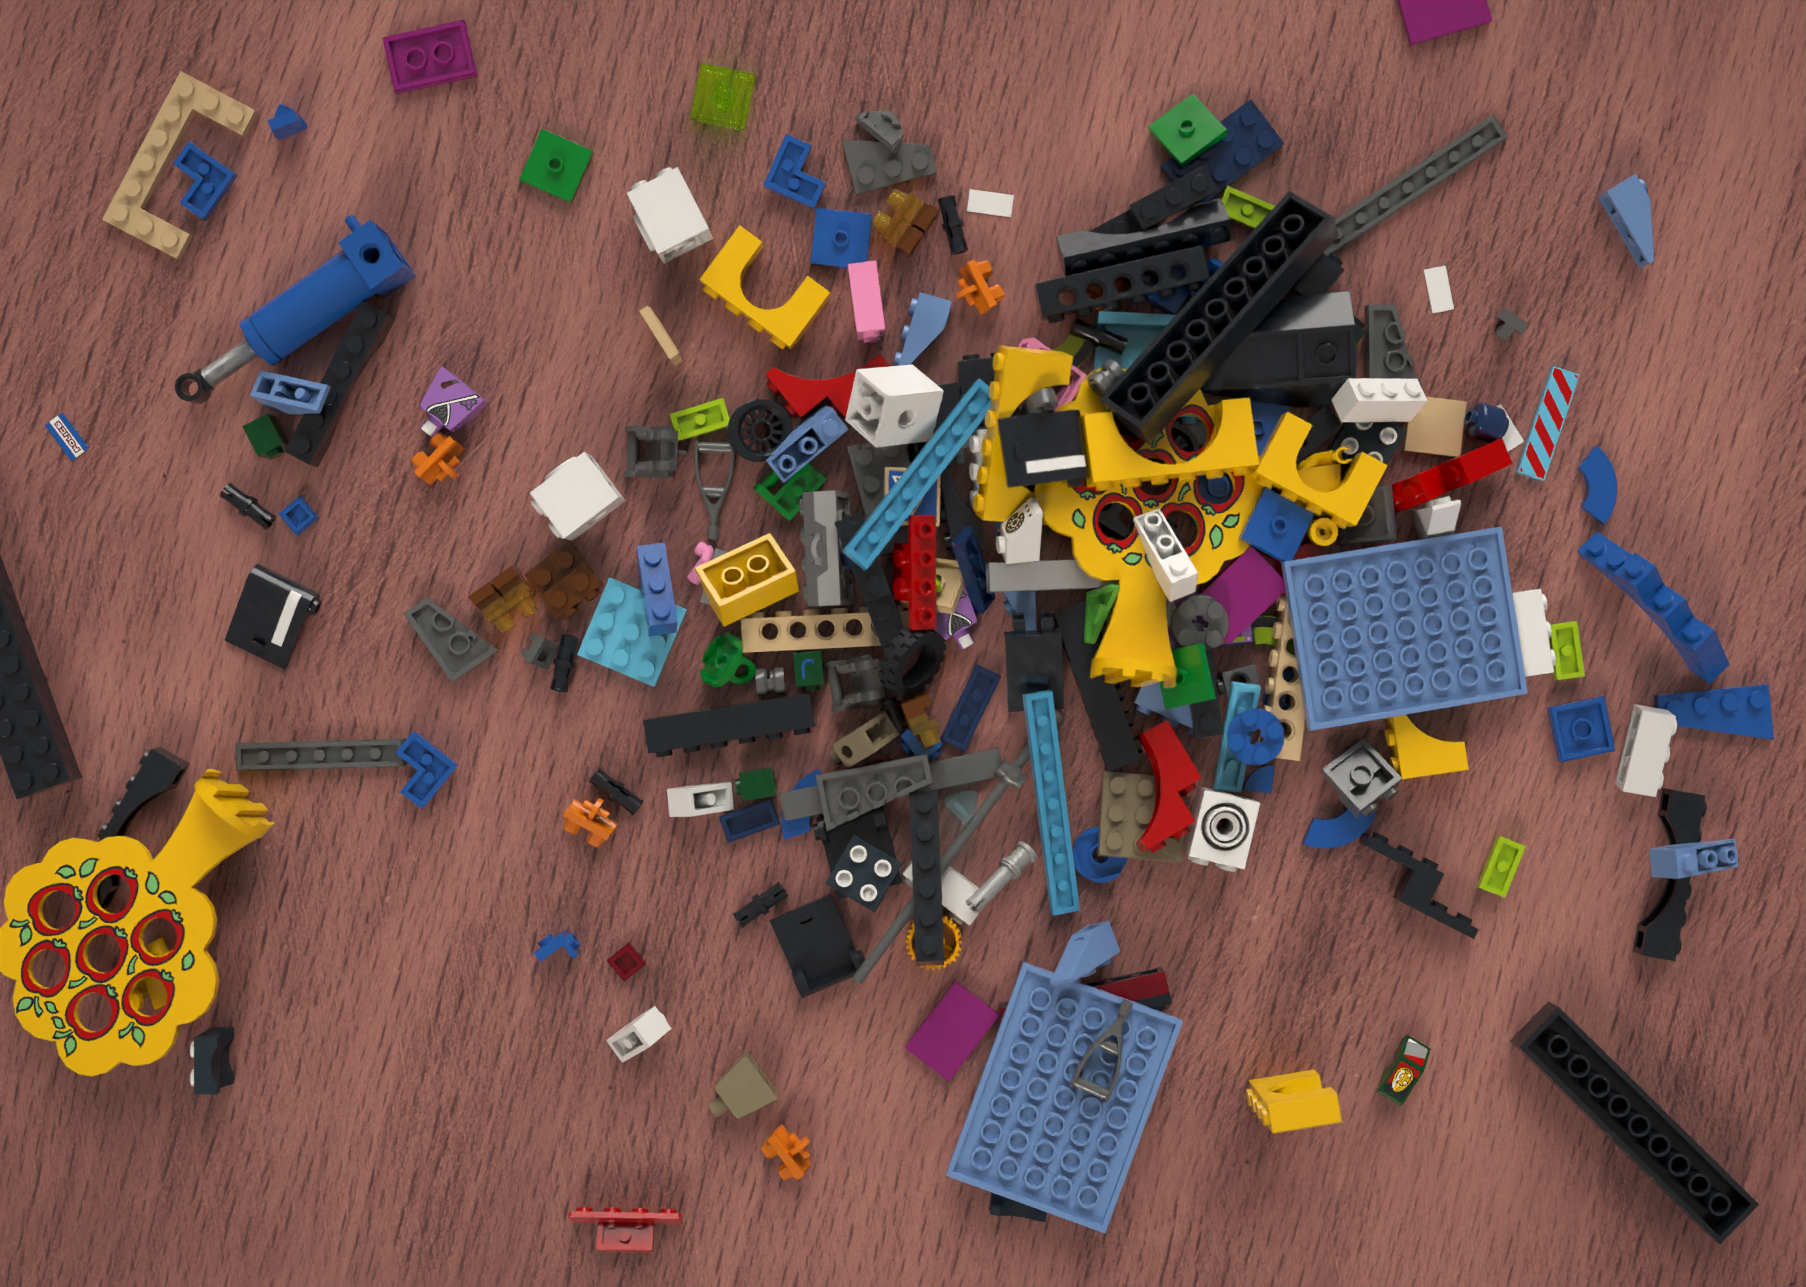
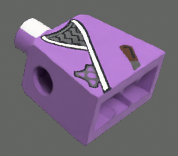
M441 367L420 403V407L430 414L420 428L431 437H434L443 426L456 433L489 403L448 369Z
M965 586L954 614L936 612V628L933 629L940 633L945 640L953 636L961 650L975 643L968 627L978 622Z

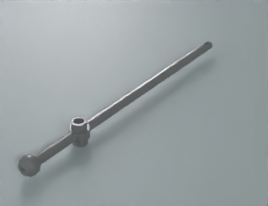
M1055 710L1058 729L1063 722V716ZM1029 743L1025 745L1011 764L1004 759L996 768L994 773L1000 777L998 783L940 859L941 877L1006 789L1012 786L1017 790L1026 780L1027 776L1021 773V771L1030 759ZM913 897L854 974L853 981L856 984H861L914 914Z

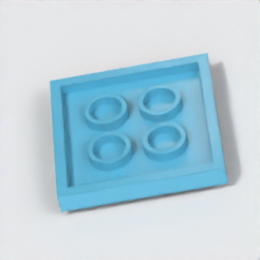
M609 577L577 655L656 687L687 609L675 605L678 620L677 633L648 636L641 590Z

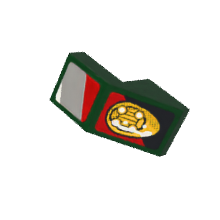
M1409 1035L1403 1037L1395 1061L1383 1069L1376 1092L1401 1106L1423 1074L1431 1048Z

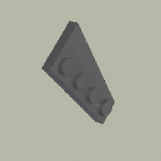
M927 754L816 775L827 831L932 783Z

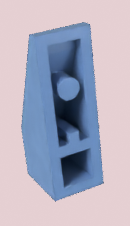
M1635 174L1604 192L1598 198L1638 267L1642 268L1654 262L1651 204L1645 182Z
M260 370L250 396L270 410L288 414H314L321 412L331 387L321 383Z

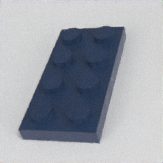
M1252 99L1220 122L1227 129L1228 135L1182 168L1172 157L1161 165V170L1171 183L1204 165L1206 166L1218 191L1196 204L1211 200L1226 189L1227 186H1230L1284 145V142Z

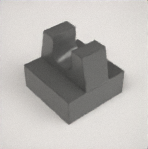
M1501 308L1495 316L1501 323L1493 334L1506 341L1513 331L1522 334L1529 324L1508 309Z
M531 633L529 639L533 642L528 650L523 648L521 654L527 662L548 670L559 650V644Z

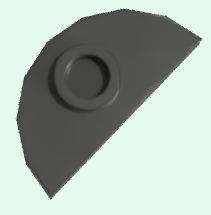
M886 110L870 113L864 111L855 117L858 125L894 154L898 151L902 144L903 133L900 122L894 114Z

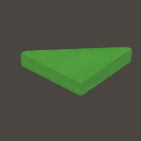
M1109 584L1087 591L1084 643H1096L1120 590V585Z

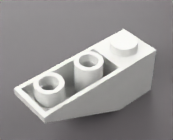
M1450 496L1419 504L1420 509L1411 511L1418 540L1454 534L1461 506L1460 499L1451 501Z
M1160 508L1134 517L1133 521L1155 577L1169 602L1194 593L1196 591L1198 572Z

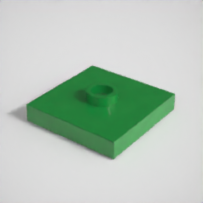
M1194 94L1148 126L1149 132L1182 168L1228 135L1227 129Z
M541 128L519 180L572 204L594 152Z
M1204 643L1171 650L1175 667L1178 670L1176 687L1163 688L1164 681L1159 682L1165 710L1216 699Z

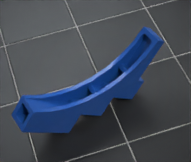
M1596 532L1577 550L1582 559L1616 584L1654 621L1674 645L1691 672L1710 684L1730 665L1715 630L1693 616L1686 598L1664 584L1654 564L1637 553L1630 554L1599 532Z

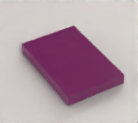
M1397 0L1409 46L1490 24L1493 21L1487 0Z
M464 19L382 37L394 92L397 95L478 77L468 28Z
M1250 546L1200 594L1212 597L1223 606L1229 621L1228 631L1223 640L1226 644L1230 645L1285 592L1284 579Z
M955 980L907 1042L905 1049L947 1081H950L1000 1014Z

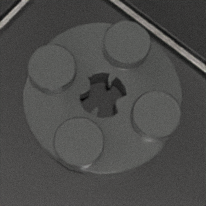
M1197 594L1187 597L1174 609L1171 616L1172 632L1179 644L1184 647L1204 643L1205 651L1211 650L1222 643L1228 631L1229 621L1223 606L1207 595ZM1201 615L1204 621H1208L1206 628L1203 627L1204 630L1197 631L1196 626H1192V620H1197L1196 616Z

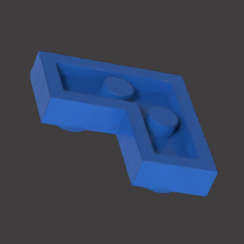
M786 134L763 186L815 210L826 182L802 172L812 145Z
M188 141L173 162V165L195 179V182L180 201V204L204 221H207L238 175L190 141Z
M415 730L395 752L417 770L400 793L421 809L425 807L458 766V763Z

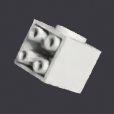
M671 167L661 170L656 174L657 178L649 182L646 180L634 184L631 187L632 190L627 193L637 212L633 218L650 251L656 250L664 264L713 239L678 167L673 170Z
M913 365L857 369L845 420L875 447L926 442L933 436L944 390Z
M586 452L560 464L546 476L545 482L530 492L534 498L531 504L540 515L543 514L550 519L551 522L548 526L555 536L571 541L626 501L596 460Z
M1197 786L1191 808V815L1195 822L1188 826L1191 831L1185 834L1183 842V852L1188 855L1187 859L1208 866L1209 861L1215 862V865L1219 866L1220 869L1236 872V868L1245 869L1260 802L1251 798ZM1225 818L1224 828L1217 830V822Z

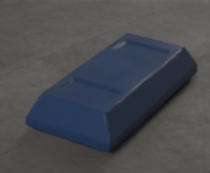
M772 798L719 816L728 843L781 824Z

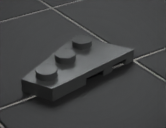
M842 140L856 196L937 175L930 145L902 143L894 154L881 142Z
M1364 306L1366 378L1417 379L1413 368L1415 363L1412 355H1409L1404 340L1406 336L1396 306ZM1419 379L1418 382H1419L1421 388L1423 389L1422 384H1421V381H1420V379Z
M425 598L403 613L452 683L499 652L498 649L428 598Z

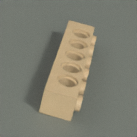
M1285 591L1276 600V610L1279 611L1278 622H1274L1272 637L1276 641L1275 649L1271 650L1269 654V666H1272L1271 678L1268 677L1265 684V694L1269 695L1267 705H1264L1263 709L1275 715L1279 722H1283L1287 727L1283 747L1275 758L1300 761L1306 717L1296 654H1290L1286 649V643L1289 639H1293ZM1288 666L1294 671V677L1290 682H1286L1282 676L1283 670ZM1284 694L1290 698V706L1286 710L1281 709L1279 706V699ZM1259 735L1258 742H1262L1264 739L1261 735Z
M896 605L904 627L906 629L909 628V610L904 611L902 605ZM859 607V613H848V608L831 609V614L820 615V609L803 610V616H792V611L775 612V617L764 618V612H757L748 615L747 619H741L743 653L881 646L867 607ZM852 619L859 620L863 626L861 633L856 636L850 635L846 629L847 623ZM825 620L832 622L834 625V633L829 637L822 636L818 630L820 623ZM796 622H802L806 626V634L802 638H795L791 634V626ZM769 623L776 625L778 628V635L773 640H769L763 635V628Z

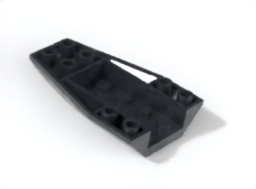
M1350 291L1300 294L1282 298L1200 388L1201 392L1239 399L1250 398L1252 401L1295 408L1333 405L1332 398L1348 378H1356L1355 323Z

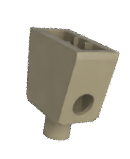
M886 711L833 743L834 749L831 751V758L836 764L841 765L843 763L848 768L873 754L900 734ZM867 733H870V734L872 735V737H873V741H872V742H871V740L869 739Z
M747 1050L715 1083L714 1089L719 1096L711 1101L708 1106L717 1118L730 1109L733 1115L739 1119L775 1101L778 1098L779 1092Z

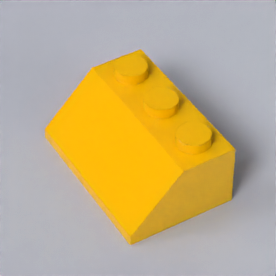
M770 533L695 568L709 603L724 627L799 591L796 571Z

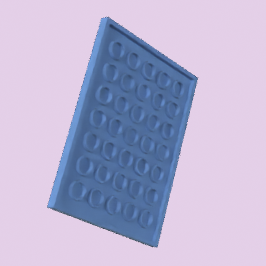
M1502 527L1281 562L1307 730L1312 731L1528 694Z
M1023 961L945 1174L956 1180L1106 1233L1183 1020L1081 982L1067 988L1063 984L1051 986L1050 981L1054 972ZM1124 999L1133 1003L1128 1017H1125L1122 1028L1120 1072L1108 1102H1103V1099L1076 1087L1071 1088L1069 1083L1085 1051L1118 1017L1119 1013L1117 1012ZM1111 1035L1107 1038L1108 1040L1117 1043L1115 1035ZM1097 1047L1087 1059L1079 1077L1108 1088L1117 1056Z

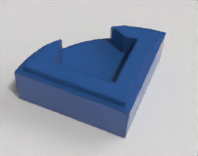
M1264 765L1254 770L1245 780L1243 790L1272 793L1274 765Z

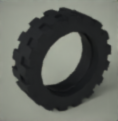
M903 628L899 632L900 634L890 641L892 644L889 648L886 647L883 653L885 656L880 660L879 666L881 670L878 671V677L881 678L880 683L898 697L907 699L908 696L910 698L916 696L917 692L921 693L925 690L927 684L930 685L934 680L933 676L935 673L938 674L941 668L940 663L945 658L943 652L946 651V644L943 643L945 641L944 637L933 629L910 630L909 628ZM922 646L917 662L903 675L906 662L912 653Z

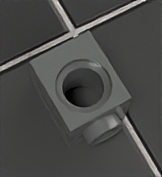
M1252 664L1218 672L1219 678L1216 679L1219 695H1224L1226 700L1229 698L1231 678L1235 675H1240L1243 683L1260 685L1256 667Z

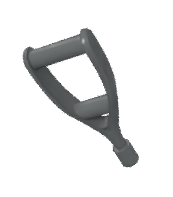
M697 439L694 442V467L698 488L709 514L710 525H708L707 539L719 540L717 519L733 480L736 452L730 442H700ZM699 453H731L730 471L725 487L702 485L699 470ZM708 498H719L716 504H711Z
M1122 1000L1117 1012L1119 1015L1114 1023L1088 1047L1081 1057L1069 1083L1071 1088L1076 1087L1103 1099V1102H1108L1121 1067L1123 1023L1125 1017H1128L1133 1003ZM1111 1035H1115L1117 1043L1110 1041L1107 1038ZM1097 1047L1117 1056L1108 1088L1079 1077L1084 1064Z

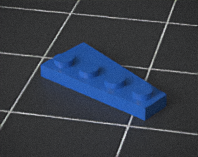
M1769 684L1654 695L1655 708L1666 709L1674 714L1677 726L1774 740Z

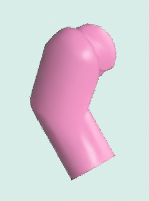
M700 542L695 548L694 553L700 559L687 576L689 581L696 585L700 583L695 568L711 561L714 554L713 547L711 545L708 546L705 542Z

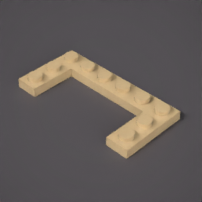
M180 71L102 219L178 260H181L193 236L144 209L195 112L243 137H246L258 115V112Z

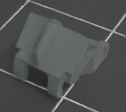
M625 426V432L628 433L627 471H624V477L673 479V472L677 471V455H688L687 451L678 450V431H675L673 426ZM639 440L647 441L650 444L648 461L638 462Z
M871 654L823 663L824 668H827L834 706H831L832 712L880 704V698H885L884 686L880 683L881 678L878 677V671L880 670L879 659H872ZM843 673L851 675L854 690L853 693L844 697L839 675Z

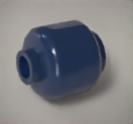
M1481 402L1466 412L1464 424H1466L1468 435L1491 443L1504 437L1509 427V419L1505 410Z

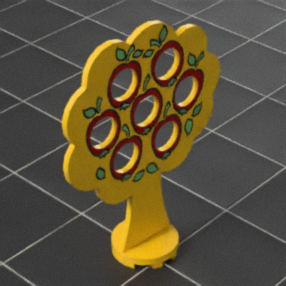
M1102 367L1095 371L1099 372L1100 370H1102ZM1087 377L1079 385L1075 401L1063 404L1054 411L1080 410L1081 417L1084 414L1106 412L1100 402V397L1089 386ZM1199 389L1150 444H1147L1140 438L1133 443L1126 444L1145 459L1154 458L1167 465L1181 464L1195 459L1206 447L1211 437L1215 422V405L1208 406ZM1182 415L1197 417L1206 428L1207 438L1205 444L1196 452L1181 450L1172 439L1171 428L1173 422ZM1226 472L1232 480L1233 490L1231 497L1223 504H1212L1201 497L1197 486L1199 475L1196 476V480L1179 482V478H1171L1166 492L1154 496L1144 493L1138 486L1124 488V484H1115L1113 489L1096 491V487L1087 486L1068 488L1067 483H1061V481L1035 485L1034 496L1042 510V520L1055 532L1071 537L1073 556L1078 566L1092 578L1103 582L1118 581L1117 585H1120L1108 627L1096 655L1091 661V679L1105 675L1104 682L1112 684L1131 679V686L1145 687L1164 681L1163 688L1176 687L1178 670L1174 664L1168 635L1166 595L1155 577L1137 528L1134 525L1133 532L1124 540H1113L1106 537L1098 524L1101 509L1109 503H1120L1125 505L1134 517L1160 508L1164 517L1173 511H1182L1189 514L1197 525L1198 534L1195 542L1190 547L1183 549L1198 572L1196 585H1199L1215 576L1224 561L1243 554L1251 546L1240 540L1239 536L1262 489L1265 488L1255 482L1257 478L1250 474L1234 476L1233 472Z
M207 769L196 781L195 792L182 820L154 860L149 850L139 840L127 836L107 837L99 842L83 838H71L60 841L49 849L41 863L25 866L13 875L6 887L4 906L8 921L0 928V972L9 978L17 980L13 994L15 1015L22 1027L36 1038L56 1041L58 1055L66 1067L77 1074L86 1076L100 1075L110 1072L122 1062L133 1066L156 1062L166 1056L176 1043L180 1030L179 1025L196 1021L210 1009L217 997L219 986L216 963L207 952V948L215 936L217 917L215 908L209 898L197 890L195 886L225 858L254 840L262 838L275 823L268 822L265 814L269 810L263 803H252L247 798L250 794L247 788L240 784H228L219 779L223 774L220 771ZM113 874L124 878L129 884L131 891L128 905L118 913H109L102 909L97 899V890L101 881ZM58 890L69 894L76 906L73 921L63 929H54L49 926L42 913L43 903L47 896ZM156 918L167 919L173 924L177 932V942L174 949L163 957L154 956L148 952L143 942L144 929L148 923ZM99 934H109L114 937L121 949V957L117 966L106 973L94 969L87 957V950L91 940ZM45 949H52L60 953L66 965L65 976L62 981L52 988L40 985L34 978L32 971L34 959ZM146 977H153L161 981L167 992L166 1005L161 1012L154 1016L144 1015L139 1012L133 1001V992L137 983ZM90 993H100L105 996L112 1008L109 1024L98 1032L88 1030L79 1020V1005L83 998Z

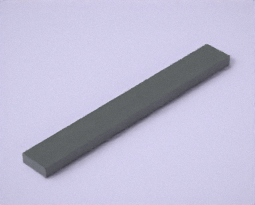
M1494 115L1488 117L1335 218L1334 222L1339 236L1323 253L1328 256L1330 253L1337 252L1508 139Z
M999 748L929 762L932 783L913 792L932 791L999 777L994 773L1002 762ZM818 785L780 793L785 821L823 813Z

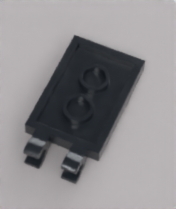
M1052 611L1040 612L1041 630L1025 631L1024 613H1012L1013 632H1004L1008 712L1024 711L1022 694L1046 690L1053 692L1054 708L1064 709L1061 628L1054 629Z

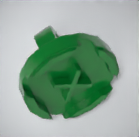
M729 632L724 633L725 636L719 635L714 638L702 658V662L705 663L704 670L700 669L702 681L714 688L721 687L728 681L736 684H745L755 675L754 663L749 657L742 654L743 644L741 639ZM747 665L743 673L735 674L738 666Z

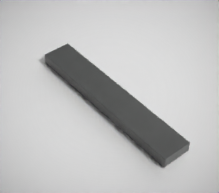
M405 738L235 743L236 771L405 767L406 761L395 753L404 743Z

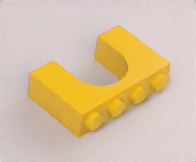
M739 225L699 279L704 285L702 290L713 299L719 296L727 302L724 307L734 315L738 316L742 313L749 319L747 324L757 332L761 333L764 330L772 337L769 340L783 350L786 346L792 350L831 298V294L807 276L791 299L783 306L766 310L752 305L743 295L742 281L745 272L764 248L762 241Z
M1289 412L1282 414L1259 457V465L1253 468L1250 475L1257 478L1255 482L1262 487L1268 489L1274 487L1282 491L1280 495L1289 501L1296 502V500H1299L1306 504L1305 509L1318 516L1321 513L1329 516L1331 522L1335 523L1337 527L1345 529L1346 526H1356L1388 465L1361 452L1355 455L1343 480L1334 490L1330 492L1315 491L1302 482L1296 468L1298 452L1312 425Z
M1314 1069L1249 1080L1250 1089H1246L1248 1105L1252 1106L1253 1112L1257 1113L1258 1119H1261L1263 1125H1267L1272 1133L1342 1122L1337 1093L1332 1087L1322 1088L1320 1075Z

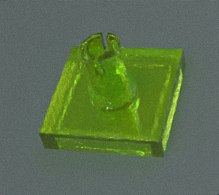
M701 63L690 119L745 131L756 82V74Z

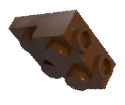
M570 541L564 543L525 574V577L539 593L540 598L556 619L564 617L567 620L579 611L577 606L584 600L589 603L601 594L599 589L604 585Z

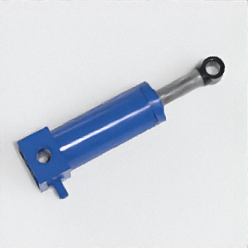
M350 215L345 219V223L352 233L338 242L343 250L239 322L245 340L202 370L198 369L194 373L180 375L175 383V392L182 400L194 404H202L210 398L212 391L215 390V386L233 375L257 356L263 358L271 366L276 365L361 305L362 301L366 302L376 294L385 298L417 275L383 228L372 220L361 226L355 216ZM193 382H196L198 390L191 396L189 387Z

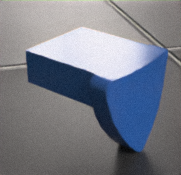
M283 104L278 105L274 118L267 120L277 140L289 137L308 128L306 122L297 112Z

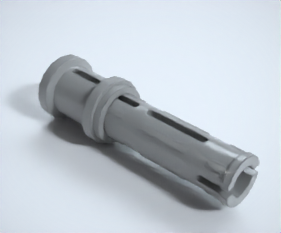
M1019 841L1015 845L1016 849L1008 857H1003L1000 860V867L966 900L967 906L972 904L970 910L979 914L1011 879L1019 878L1022 874L1021 871L1030 862L1033 863L1037 859L1036 853L1028 844Z

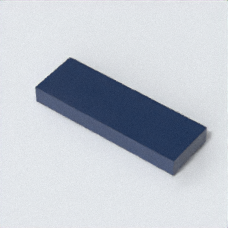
M964 528L951 544L974 613L983 614L996 597L994 593H987L986 566L973 528Z
M978 664L975 665L940 737L941 740L963 751L966 750L1002 676Z

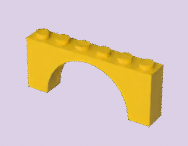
M999 345L998 353H995L993 358L995 377L989 386L991 405L990 410H987L985 415L987 433L986 438L981 443L983 461L982 466L977 471L979 489L978 494L973 499V510L982 520L1004 522L1028 499L1035 498L1034 490L1027 487L1007 488L997 419L1011 417L1020 403L1038 390L1054 385H1069L1073 356L1059 351Z
M1250 398L1222 400L1215 405L1214 427L1206 447L1195 459L1172 465L1152 462L1134 452L1119 434L1112 412L1084 414L1081 417L1090 476V479L1086 480L1087 487H1096V491L1113 489L1115 484H1124V488L1141 486L1143 481H1151L1152 485L1168 483V479L1179 478V482L1196 480L1198 475H1206L1207 479L1223 477V473L1233 472L1234 476L1250 474V470L1259 465Z
M1407 715L1387 718L1388 729L1385 730V739L1387 745L1391 746L1392 757H1389V765L1402 779L1469 770L1465 742L1441 741L1430 737L1419 730Z

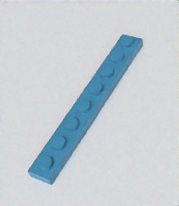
M980 378L969 388L842 551L863 570H866L985 418L987 410H990L989 386Z
M1046 690L1022 694L1050 914L1055 916L1080 911L1053 692Z

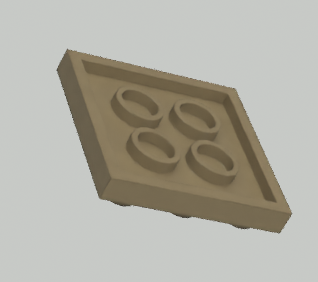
M1102 772L1097 856L1182 862L1184 835L1178 839L1174 835L1164 840L1167 845L1154 853L1150 849L1141 852L1136 843L1146 830L1154 810L1156 798L1154 775ZM1179 791L1178 793H1179V795L1181 796L1182 800H1183L1184 803H1185V801H1186V794H1185L1184 796H1182L1181 793H1180V791Z

